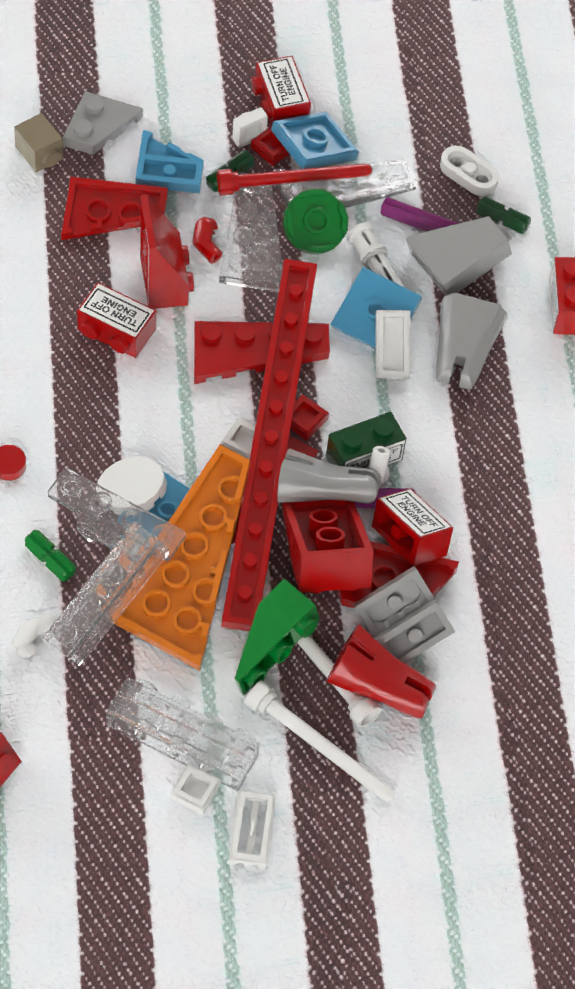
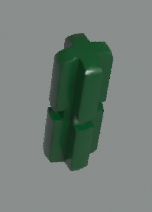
M247 150L241 151L227 161L228 165L223 164L207 175L206 185L213 192H218L217 170L231 169L232 172H238V175L244 174L254 166V156Z
M482 197L476 210L479 215L483 217L489 216L496 223L502 221L505 227L521 234H525L529 229L531 223L530 216L513 208L507 210L505 209L506 205L489 197Z

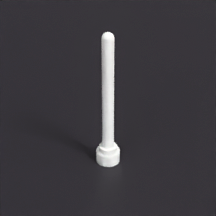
M271 591L265 592V593L263 594L262 600H263ZM311 636L302 637L297 642L298 645L327 678L334 663ZM333 685L349 704V717L359 728L368 726L380 715L382 709L374 699Z
M260 680L248 693L244 704L254 712L260 711L263 714L268 712L383 801L390 802L394 799L395 792L391 787L277 701V696L273 694L274 689L264 681Z

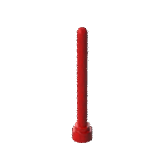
M367 163L238 175V172H232L231 169L217 170V186L219 196L233 195L235 191H239L243 187L366 177L372 174L373 169Z

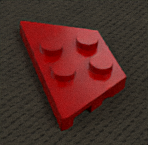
M370 541L373 548L371 588H359L355 591L337 590L341 606L355 609L353 605L355 602L413 566L392 546ZM439 558L417 565L415 568L433 597H435L456 574L459 561Z

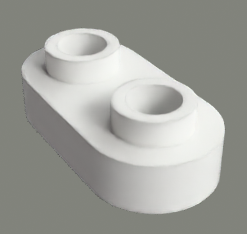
M451 146L443 151L440 168L450 179L477 196H488L496 190L499 174L492 165L462 146Z

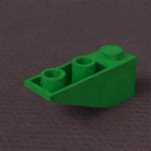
M283 579L258 605L234 677L239 691L243 695L260 680L264 681L267 672L276 663L285 661L291 654L293 646L302 637L310 636L320 620L316 605L286 579Z

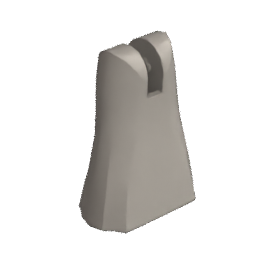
M452 293L443 297L441 301L440 335L436 361L437 382L449 384L451 375H453L456 368L454 364L464 366L460 370L461 379L459 387L468 390L473 388L507 318V312L500 304L458 293Z
M288 449L280 470L277 493L278 502L344 500L368 504L374 502L377 497L381 477L377 471L372 469L338 466Z

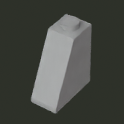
M489 216L411 235L406 239L411 255L445 296L460 292L512 254L509 241L512 240L510 233L503 224L496 225Z

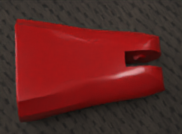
M360 624L350 634L326 679L327 683L374 699L417 719L423 718L429 705L428 702L431 700L436 689V685L430 679L396 658Z

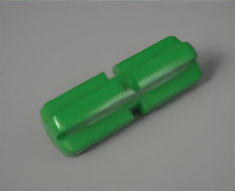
M33 530L25 537V546L41 562L45 561V566L58 579L66 582L76 573L75 564L59 549L55 550V545L40 530Z

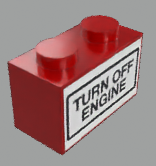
M293 55L256 62V74L251 77L252 89L255 95H260V107L268 115L271 126L273 121L310 115L311 102Z
M555 257L549 278L553 334L575 335V257Z
M97 282L77 310L78 330L86 337L97 339L111 346L118 353H126L137 358L156 331V310Z
M411 488L377 498L371 527L412 566L447 556L453 527Z

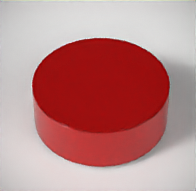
M15 445L0 446V479L12 481L20 478L26 470L25 453Z

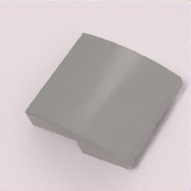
M415 566L353 604L374 639L404 663L456 632Z

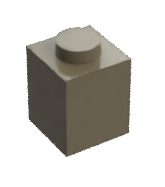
M42 113L14 126L15 147L35 172L46 167H52L63 159V138Z

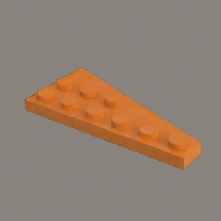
M219 444L106 615L108 621L198 671H201L250 470L249 459Z

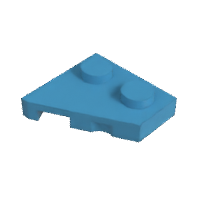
M143 130L135 184L166 187L171 191L200 194L204 160L191 153L183 152L180 147L170 142L164 145L153 139V133Z

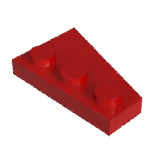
M70 177L61 232L62 240L140 227V195L148 194L165 214L168 188Z

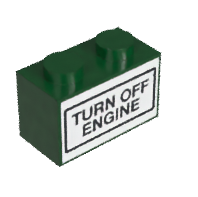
M390 411L330 433L328 435L326 458L329 463L334 465L366 469L370 464L373 448L383 446L390 450L389 466L403 460L407 438Z

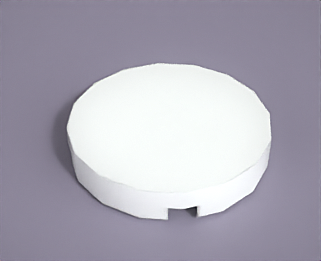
M142 456L128 457L115 462L103 472L98 479L96 492L102 507L106 511H112L114 515L120 517L137 516L155 506L154 502L159 496L162 499L166 493L167 481L161 465L153 459Z

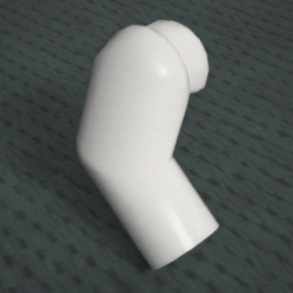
M376 446L373 448L370 464L366 469L377 471L381 477L382 484L388 480L390 475L387 467L390 450L383 446Z

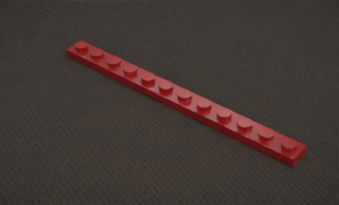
M284 259L250 454V470L242 500L221 627L250 632L258 605L263 598L278 507L279 476L281 465L287 453L317 272L316 263Z

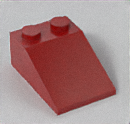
M148 194L140 195V261L147 304L153 309L188 306L189 292H194L193 273L186 272L185 266L190 263L188 245H182L180 232Z
M344 500L282 502L293 573L301 593L318 594L331 590L355 591L359 588H371L373 548L354 502Z

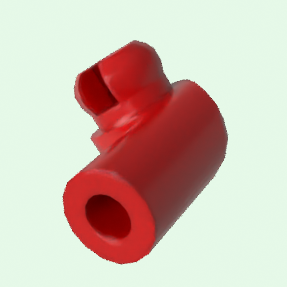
M202 217L195 223L192 243L211 264H214L223 254L211 241L212 235L215 234L214 230L218 229V224L213 218Z

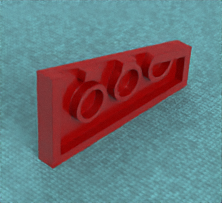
M195 321L194 384L205 383L206 378L221 376L222 379L236 377L238 372L255 369L256 373L265 371L273 322ZM308 323L301 364L329 359V324Z

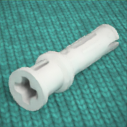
M363 222L353 227L348 232L346 238L358 250L360 254L359 260L362 265L370 268L372 272L404 287L386 258L388 255L386 246L379 243L374 235L375 229L372 223Z

